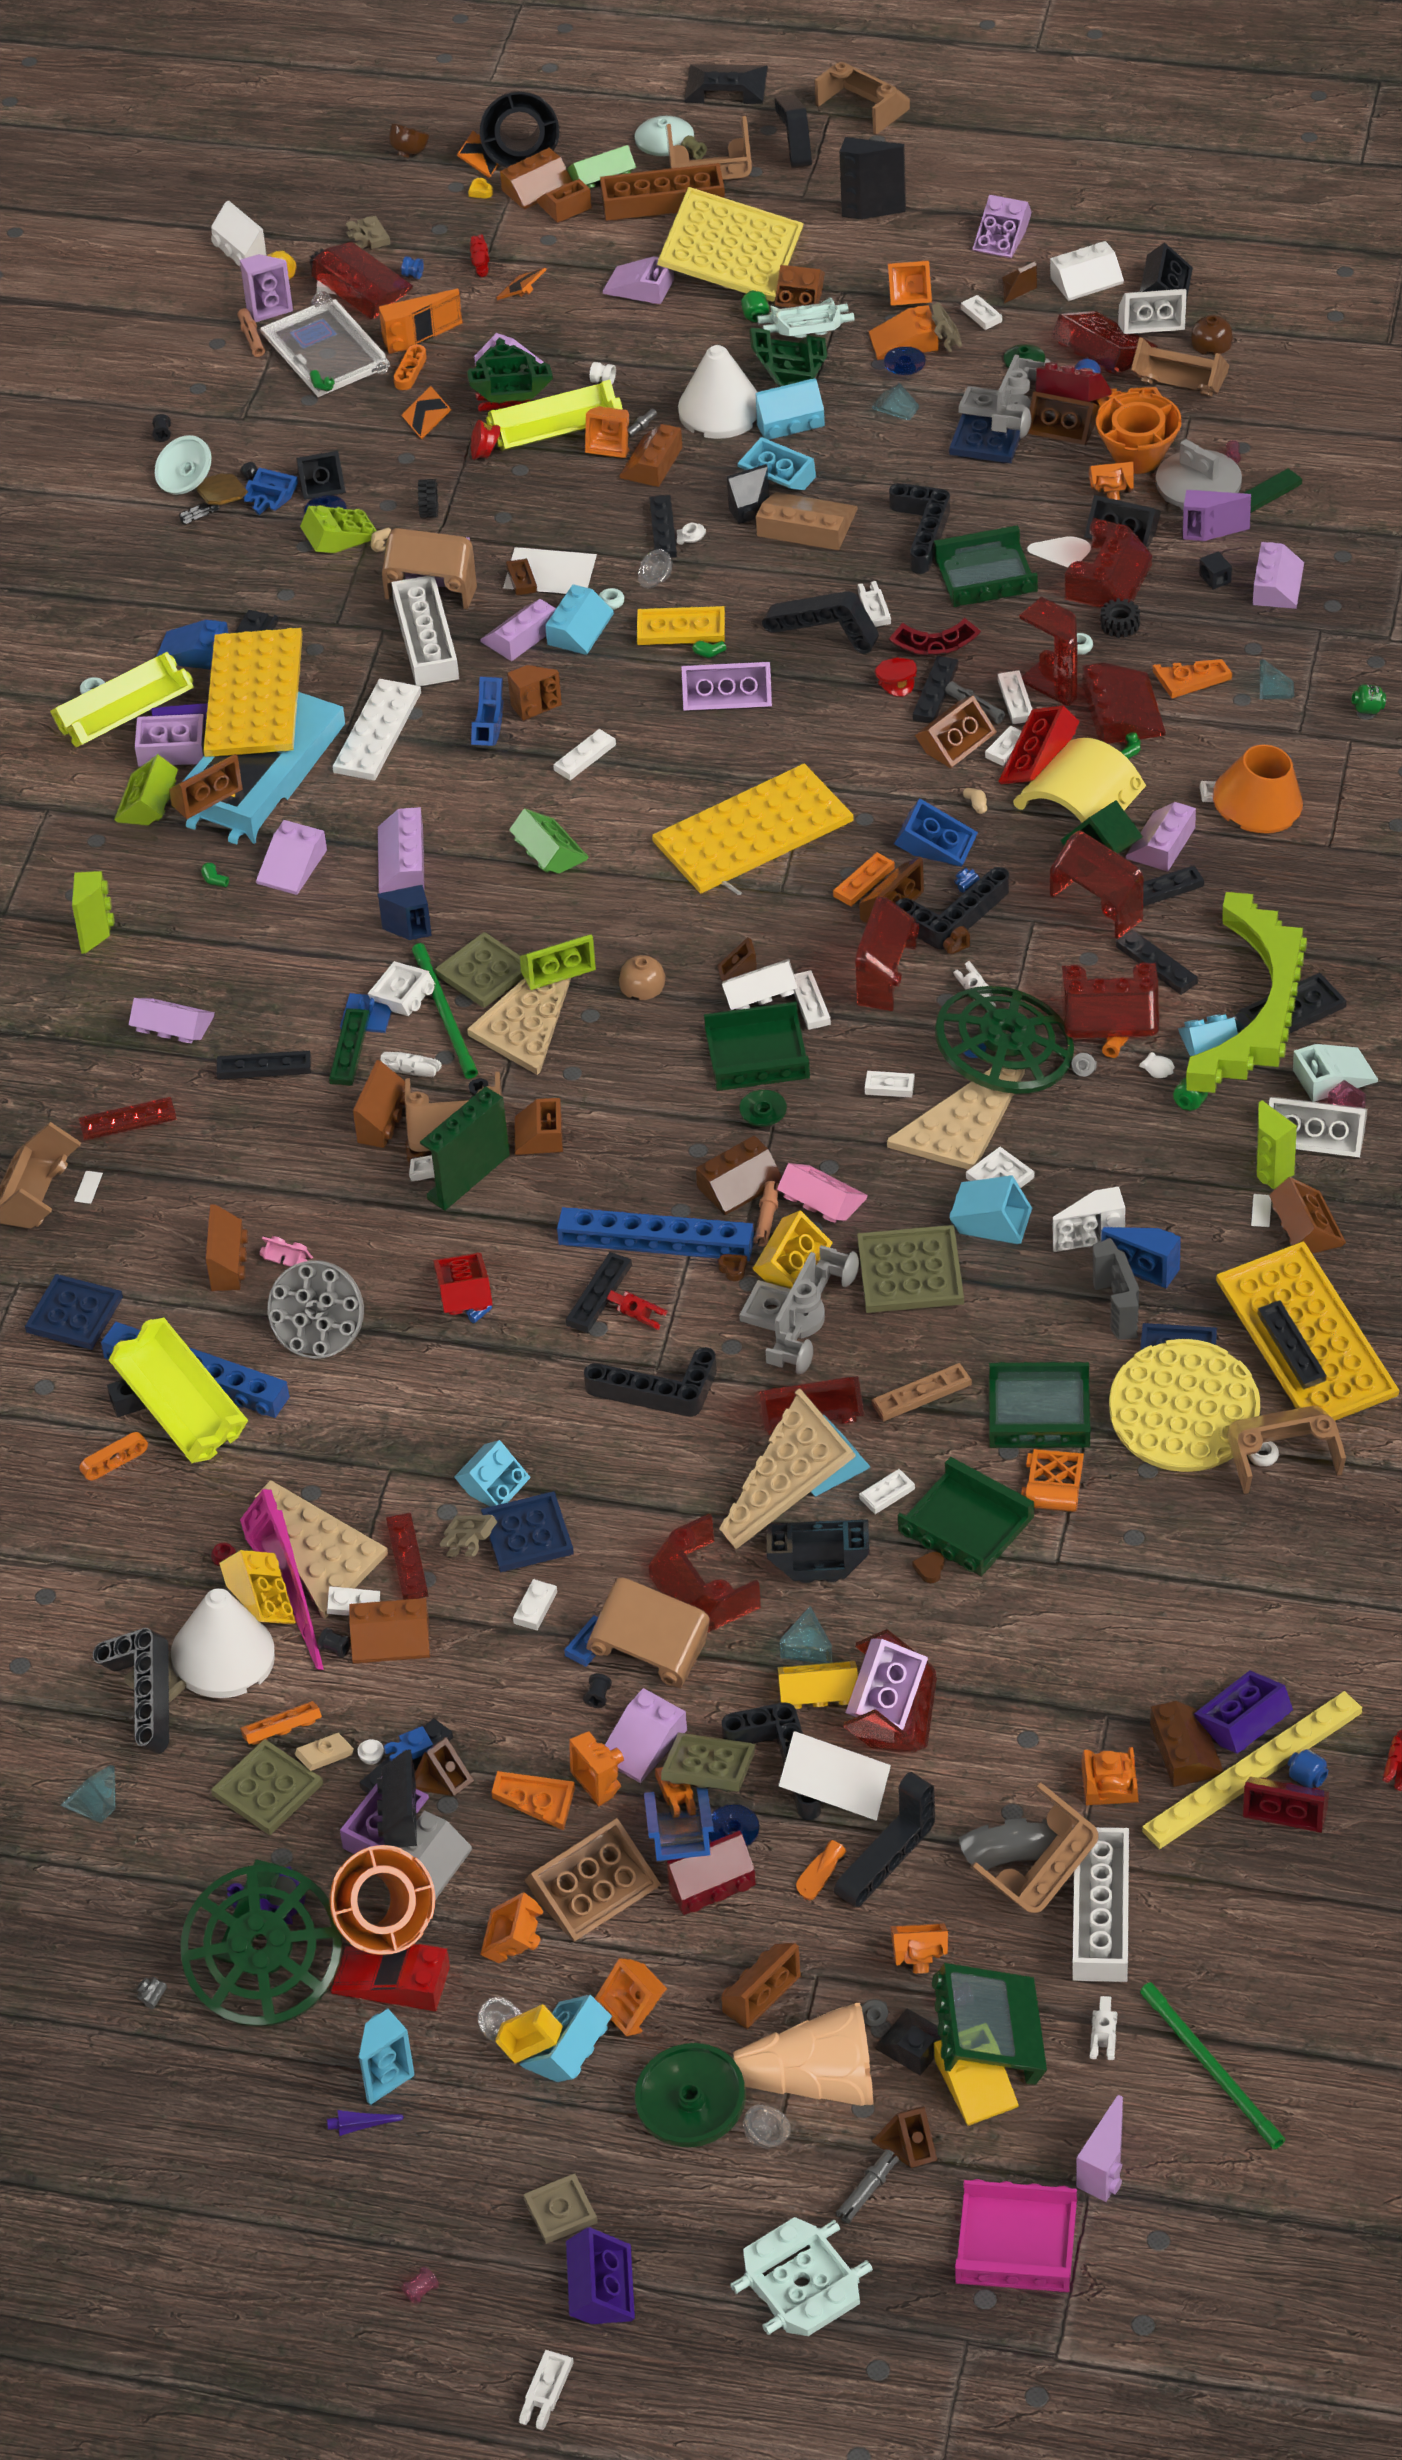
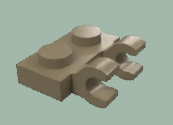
M376 216L357 220V223L354 221L346 223L348 230H351L346 232L348 238H354L355 241H358L353 243L356 250L367 246L375 249L390 245V237Z
M940 302L932 305L934 312L932 319L936 324L934 331L939 339H942L943 333L946 339L944 346L950 353L952 352L951 347L953 345L962 346L958 328Z
M493 1515L455 1516L445 1530L444 1535L446 1537L442 1539L440 1546H450L446 1554L447 1557L457 1556L460 1552V1547L467 1546L468 1550L465 1556H475L479 1549V1540H485L491 1534L497 1521Z

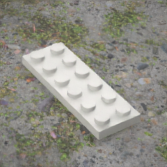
M379 679L333 765V773L375 781L421 694V687Z

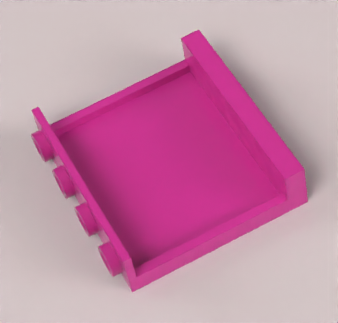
M981 2179L964 2180L958 2258L956 2259L955 2266L956 2284L1069 2292L1077 2189L1067 2186L1048 2187L1039 2184H1013L1008 2181L996 2183L985 2182Z

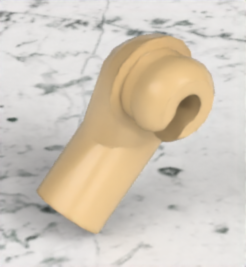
M385 528L372 534L370 546L373 551L382 552L385 550V546H383L385 542L383 540L388 538L391 531L390 528Z
M966 788L963 795L966 799H971L976 813H985L988 809L985 793L978 789Z

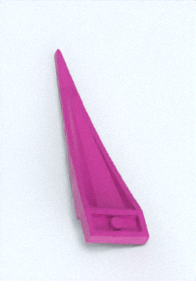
M262 1489L240 1519L246 1541L253 1551L275 1553L283 1581L286 1585L288 1598L293 1608L296 1624L303 1636L316 1669L324 1670L282 1510H277V1503L272 1490Z

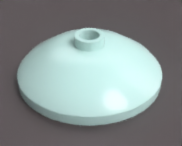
M657 116L646 120L637 128L635 143L641 151L647 154L668 156L665 128L667 124H671L673 146L681 145L682 140L688 135L694 137V131L691 125L681 118Z
M190 435L179 437L170 442L162 450L155 464V479L158 485L167 493L174 495L185 494L195 489L205 479L211 466V451L208 445L199 437Z

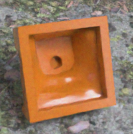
M929 261L888 264L891 306L932 302Z
M600 406L590 409L586 413L585 453L626 458L629 452L628 411Z
M1133 462L1094 465L1089 468L1091 489H1095L1098 492L1103 490V493L1107 494V498L1120 500V493L1125 492V489L1128 492H1132L1134 489Z
M589 1731L569 1739L570 1772L594 1802L601 1806L612 1799L621 1787L620 1782L617 1780L618 1764L624 1761V1757L617 1747L609 1750L604 1744L597 1743Z
M1129 1747L1128 1753L1101 1751L1098 1754H1094L1091 1750L1083 1751L1081 1764L1085 1805L1139 1802L1133 1747Z
M523 1892L491 1909L480 1955L501 1963L507 1960L508 1955L515 1956L516 1954L523 1953L526 1949L535 1950L541 1940L540 1936L535 1934L538 1924L536 1917L543 1914L539 1904Z
M945 1923L890 1926L896 1965H901L903 1960H905L906 1964H913V1973H928L929 1963L933 1962V1957L940 1958L943 1954H948V1930Z
M619 1958L596 1995L595 2000L612 2015L611 2020L625 2036L640 2034L643 2031L640 2025L666 1992L667 1988L645 1964L631 1959Z

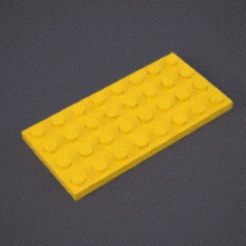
M301 628L215 635L204 740L205 757L294 750L303 637Z
M804 763L653 834L652 839L656 846L701 894L722 884L723 881L731 880L852 822L853 814Z
M1304 1241L1217 1274V1283L1296 1409L1318 1406L1336 1421L1399 1395V1389ZM1279 1300L1282 1302L1327 1375L1325 1382L1303 1390L1257 1314L1258 1308Z

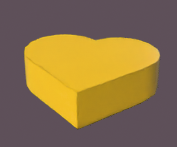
M476 178L470 185L468 195L474 198H490L493 195V187L484 178Z

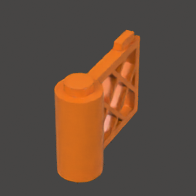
M1034 1449L1033 1454L1028 1453L1026 1467H1031L1029 1482L1027 1487H1022L1021 1495L1034 1501V1508L1077 1512L1084 1453ZM1038 1459H1049L1051 1462L1043 1466L1038 1462ZM1067 1461L1077 1462L1076 1465L1070 1468L1063 1463ZM1058 1467L1063 1472L1054 1475L1050 1470ZM1043 1474L1048 1478L1046 1481H1035V1478ZM1069 1476L1074 1481V1484L1063 1483L1061 1480Z

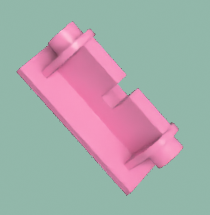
M272 1236L271 1239L262 1237L266 1247L261 1248L260 1256L264 1260L280 1264L282 1257L286 1256L283 1265L291 1267L307 1261L305 1258H313L308 1252L307 1247L300 1243L294 1242L291 1245L285 1243V1240L279 1237Z

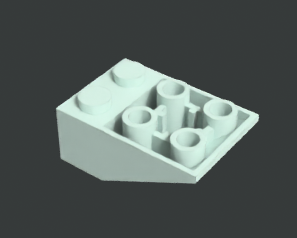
M1314 1044L1294 1051L1293 1071L1312 1102L1378 1082V1078L1357 1047Z

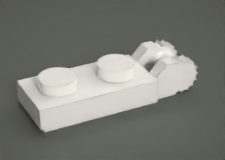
M871 582V591L868 592L865 591L862 583L858 584L857 589L860 601L875 627L891 624V616L877 582Z
M545 2350L525 2396L526 2402L519 2419L521 2424L527 2425L533 2408L536 2406L542 2408L536 2420V2427L540 2430L545 2429L550 2412L554 2410L573 2365L572 2357Z

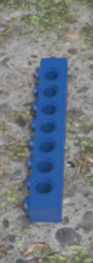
M566 1207L561 1209L557 1227L559 1245L718 1259L724 1254L745 1255L747 1256V1261H750L754 1243L753 1223Z
M115 1322L101 1341L104 1358H110L113 1348L118 1342L136 1339L141 1330ZM189 1347L238 1407H245L261 1415L276 1418L289 1399L287 1381Z

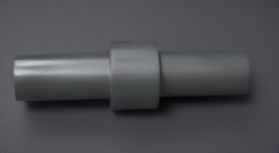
M655 409L649 410L644 416H639L633 422V425L627 429L628 438H631L638 431H642L648 426V422L657 415Z

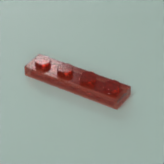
M171 1097L79 1117L84 1141L177 1120Z
M411 1513L386 1517L403 1600L429 1597Z

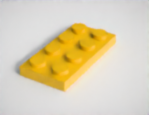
M724 606L638 609L637 645L695 643L697 641H704L706 643L725 642Z

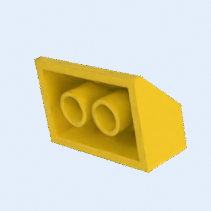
M799 1210L781 1219L754 1265L753 1270L765 1282L791 1289L810 1252L815 1253L817 1265L820 1260V1246L830 1248L833 1242Z
M855 1661L777 1667L781 1703H791L795 1709H800L802 1704L813 1703V1707L828 1706V1702L839 1701V1705H848L858 1678Z

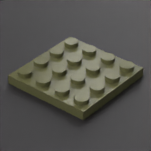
M954 1225L857 1233L866 1313L964 1305Z

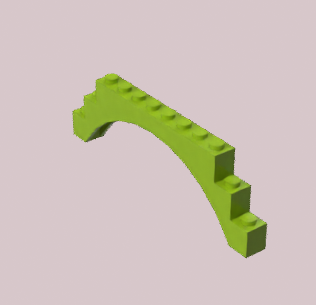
M1226 892L1223 903V925L1246 939L1260 954L1269 969L1272 981L1270 994L1257 1017L1239 1034L1217 1047L1190 1057L1186 1072L1187 1091L1215 1093L1217 1083L1221 1084L1222 1078L1247 1080L1249 1070L1253 1071L1254 1065L1279 1067L1280 1058H1285L1286 1043L1284 1042H1288L1289 1028L1287 1027H1291L1292 1013L1290 1011L1294 1012L1295 998L1293 996L1297 997L1298 982L1296 981L1300 982L1301 967L1299 966L1303 967V952H1306L1307 938L1303 937V928L1282 926V921L1278 920V911L1257 909V904L1253 903L1254 894Z

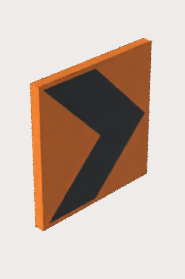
M472 131L457 156L490 178L499 164L495 163L485 152L480 135Z
M546 268L519 275L496 299L500 300L517 294L522 297L525 293L529 295L533 291L531 285L546 271Z
M430 386L401 416L418 436L423 439L451 411V408Z

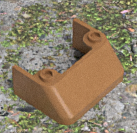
M844 62L836 63L815 79V103L818 107L843 88L876 103L872 107L873 134L875 135L910 109L909 97L896 87Z
M742 116L740 118L743 138L734 139L729 143L728 156L689 160L688 151L684 146H673L671 124H667L665 128L670 167L680 168L719 163L723 180L747 177L752 170L747 117Z
M1139 337L1131 371L1138 378H1141L1140 382L1152 385L1153 382L1201 391V395L1212 397L1213 394L1218 393L1228 373L1229 364L1218 353H1216L1214 360L1153 348L1144 338Z
M400 528L390 531L382 569L385 599H389L391 596L392 582L401 581L404 577V572L444 577V584L449 590L462 593L463 608L468 610L477 588L471 541L462 536Z
M495 1072V1087H486L502 1096L500 1072ZM406 1078L405 1107L409 1148L417 1152L430 1151L422 1146L420 1141L469 1100L429 1103V1097L425 1093H412L410 1078Z
M49 1122L18 1149L0 1184V1224L31 1229L34 1226L38 1227L42 1223L44 1218L52 1211V1208L42 1202L50 1182L57 1173L61 1175L68 1165L66 1162L67 1157L81 1145L80 1141Z
M1308 1406L1232 1422L1228 1428L1227 1437L1243 1493H1249L1252 1481V1472L1247 1455L1259 1452L1262 1444L1265 1442L1311 1433L1316 1438L1327 1441L1337 1476L1342 1475L1346 1455L1335 1420L1322 1408Z
M1041 1782L1037 1783L1034 1788L1054 1804L1047 1814L1046 1821L1049 1828L1057 1836L1028 1873L1023 1876L1017 1870L1005 1869L995 1878L977 1862L972 1863L970 1866L971 1869L999 1892L1030 1913H1038L1047 1906L1098 1841L1096 1827Z

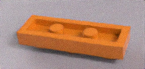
M878 852L875 853L833 890V896L845 904L853 906L895 869V862Z
M314 1701L241 1727L240 1730L248 1744L256 1745L260 1744L264 1739L267 1740L270 1736L276 1734L285 1735L294 1727L312 1725L316 1722V1719L322 1716L319 1707Z

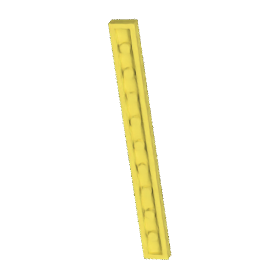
M1345 1691L1143 1825L1142 1832L1161 1849L1243 1794L1245 1782L1250 1776L1267 1778L1285 1766L1295 1752L1300 1753L1302 1750L1310 1749L1362 1714V1707Z

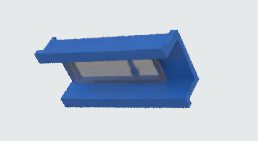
M696 1787L699 1808L696 1809V1815L689 1816L686 1810L680 1811L678 1818H673L671 1812L657 1814L654 1792L644 1793L649 1838H654L657 1861L711 1855L708 1832H714L707 1788Z

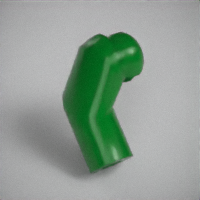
M313 370L310 372L309 376L315 388L324 391L333 389L335 381L332 377L330 379L325 377L323 380L319 371Z
M697 641L693 644L692 649L702 657L711 658L726 651V645L723 641L713 645L704 641Z
M1135 732L1126 735V748L1120 751L1127 759L1137 755L1141 750V741Z
M205 863L202 866L201 873L206 883L226 888L229 884V877L218 875L215 864Z

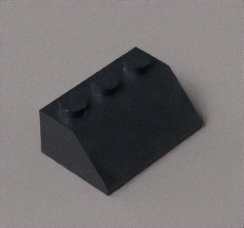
M1164 242L1146 257L1140 292L1186 289L1187 302L1193 267Z
M1094 495L1084 537L1147 551L1156 533L1161 511L1151 507Z
M409 1749L382 1767V1778H377L378 1794H382V1800H377L378 1816H382V1822H378V1837L384 1838V1844L388 1846H417L416 1779L412 1752Z

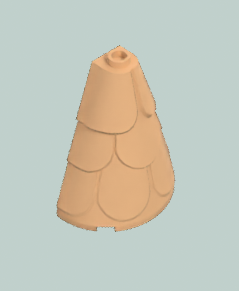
M860 2003L835 2009L812 2020L804 2021L779 2034L774 2032L733 2052L732 2059L741 2070L745 2087L778 2094L790 2093L819 2100L822 2098L860 2106L873 2105L868 2045Z

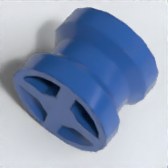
M406 256L402 262V276H413L415 279H420L424 268L423 259L417 258L413 260L411 257Z

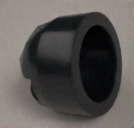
M248 462L241 467L240 472L246 480L253 481L258 468L254 462Z

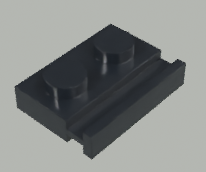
M248 610L235 633L274 630L278 623L277 615L270 617L267 613Z

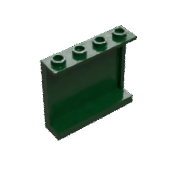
M797 1002L704 1014L705 1033L717 1091L810 1079L809 1058L806 1056L797 1013Z
M486 1086L420 1141L422 1146L431 1151L436 1185L427 1193V1200L444 1211L510 1156L503 1097Z
M950 1456L945 1462V1473L906 1516L902 1513L898 1514V1531L905 1537L912 1538L921 1543L925 1548L941 1553L945 1559L954 1561L963 1566L967 1571L974 1572L982 1577L1034 1518V1501Z

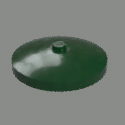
M702 2043L676 2045L656 2055L641 2072L635 2089L637 2112L646 2130L661 2142L685 2148L703 2146L723 2137L741 2117L746 2101L745 2082L736 2062L721 2049Z

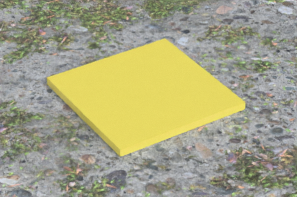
M688 187L657 265L746 294L750 291H759L766 295L768 301L774 302L780 265H789L804 224Z

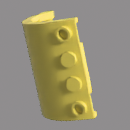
M1078 738L1070 740L1040 774L1022 790L1021 795H1018L1013 800L1016 808L1023 810L1030 800L1039 798L1052 800L1066 807L1083 823L1090 816L1115 800L1125 810L1145 788L1146 784L1133 764L1120 751L1100 740Z

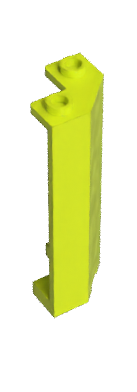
M607 380L600 384L496 411L491 410L488 412L486 422L487 425L493 426L498 424L501 427L496 444L502 451L585 430L586 413L592 408L598 406L616 409L623 408L620 397L615 398L611 380Z
M165 652L54 708L50 712L59 730L64 735L69 734L72 737V744L78 747L194 688L192 684L193 679L184 668L177 671L174 657Z
M165 1318L147 1320L142 1325L136 1339L123 1340L114 1346L108 1360L191 1463L213 1458L218 1454L216 1451L218 1447L227 1440L231 1444L240 1436L248 1419Z

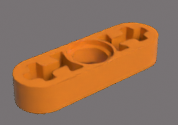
M412 345L406 351L394 374V384L398 390H408L413 386L427 359L424 346ZM414 366V368L407 369L406 367Z
M133 1432L85 1458L81 1462L79 1469L87 1480H96L143 1454L148 1447V1442L141 1433Z

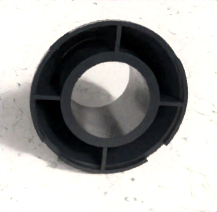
M515 91L498 97L487 107L481 119L480 139L485 152L495 163L506 168L545 149L550 148L554 151L559 141V122L554 110L543 98L530 92ZM524 112L531 115L537 121L538 126L529 137L513 139L502 131L500 126L503 120L512 113Z

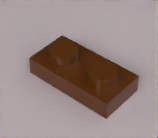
M528 559L506 561V569L516 596L537 592V584Z

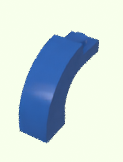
M480 677L478 713L475 722H472L471 745L494 746L498 741L503 714V678Z

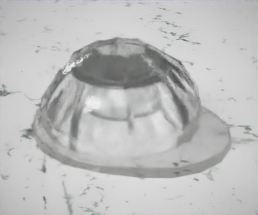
M657 549L645 556L641 562L638 574V581L641 586L653 588L660 582H665L671 575L673 562L667 552Z
M490 1998L482 2004L479 2014H477L479 2030L490 2041L496 2042L495 2039L501 2023L522 2013L506 1998Z
M754 2105L745 2114L743 2120L745 2137L748 2138L753 2146L756 2145L767 2149L782 2144L791 2133L788 2119L778 2109L766 2105Z

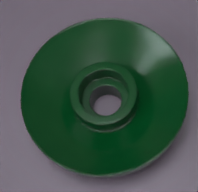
M1030 344L1015 345L1004 354V363L1008 368L1014 355H1019V358L1045 362L1043 350Z
M756 1090L750 1092L741 1100L739 1111L741 1117L749 1124L770 1126L779 1122L785 1116L787 1104L785 1099L775 1091Z

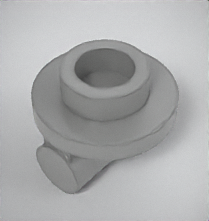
M1079 1053L1073 1058L1072 1069L1077 1075L1084 1077L1093 1073L1094 1070L1096 1071L1097 1061L1090 1054Z

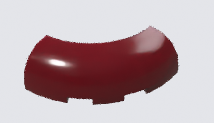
M965 617L952 628L935 634L918 631L902 623L888 640L897 647L911 653L927 656L942 655L956 651L969 644L981 633V630Z

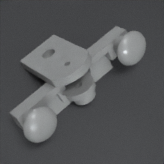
M1014 355L999 390L968 386L959 404V413L992 417L991 431L1006 433L1007 429L1019 430L1020 438H1024L1031 425V413L1029 410L1031 401L1024 393L1029 391L1030 381H1036V368L1045 366V363L1051 361L1047 358L1045 362H1038Z
M821 1245L819 1248L820 1260L816 1265L815 1253L810 1252L791 1289L760 1280L757 1281L739 1317L741 1322L775 1331L776 1344L773 1349L766 1348V1363L778 1367H783L785 1362L796 1365L797 1375H802L807 1371L813 1358V1345L809 1339H806L804 1343L797 1341V1339L811 1336L822 1327L825 1320V1310L821 1300V1293L830 1275L842 1277L843 1287L849 1286L854 1281L859 1267V1259L855 1252L847 1255L837 1252L836 1249ZM776 1305L777 1308L767 1309L766 1306Z

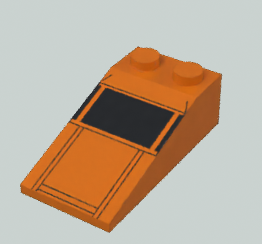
M459 289L379 306L382 339L388 353L408 350L412 345L421 344L462 324Z

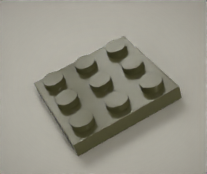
M485 932L435 968L437 977L483 1008L524 978L521 973L520 955Z
M678 1733L661 1771V1780L669 1781L672 1784L683 1783L695 1785L699 1788L710 1787L721 1789L725 1792H739L755 1754V1744Z
M264 1739L211 1789L213 1797L268 1835H271L323 1785V1779Z

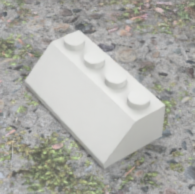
M1270 1097L1269 1106L1297 1126L1296 1149L1360 1157L1368 1109Z

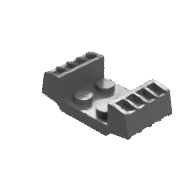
M1111 1238L1093 1244L1094 1288L1098 1290L1112 1286L1114 1294L1111 1295L1110 1328L1118 1340L1138 1338L1139 1287L1126 1255L1117 1249Z

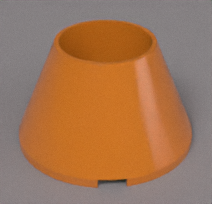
M1128 392L1114 396L1102 404L1096 417V428L1115 463L1133 462L1134 474H1143L1153 471L1161 463L1180 431L1181 414L1172 401L1161 395L1152 393V396L1139 395V392Z
M1256 745L1249 748L1217 779L1213 789V801L1218 812L1228 822L1231 819L1240 824L1241 829L1250 832L1275 833L1291 827L1292 823L1300 817L1303 808V799L1292 760L1286 752L1272 745Z
M371 1846L350 1856L337 1871L330 1890V1910L336 1928L351 1945L371 1954H393L413 1945L422 1937L430 1919L433 1917L435 1908L434 1885L427 1869L416 1857L394 1846ZM372 1875L381 1878L387 1885L390 1893L389 1910L386 1916L375 1925L370 1924L362 1917L357 1904V1896L361 1885Z

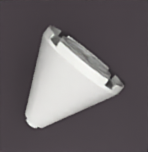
M714 345L706 351L678 404L679 418L683 426L692 433L695 430L703 432L706 438L722 439L741 435L753 428L752 423L757 419L755 395L757 390L725 347Z
M219 1588L207 1593L176 1635L171 1648L172 1667L176 1676H179L186 1683V1687L189 1690L213 1698L239 1696L247 1693V1688L256 1682L260 1685L270 1674L275 1659L273 1639L267 1628L227 1590Z

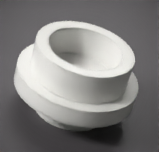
M366 1740L358 1747L359 1758L368 1765L378 1763L384 1755L383 1745L377 1740Z

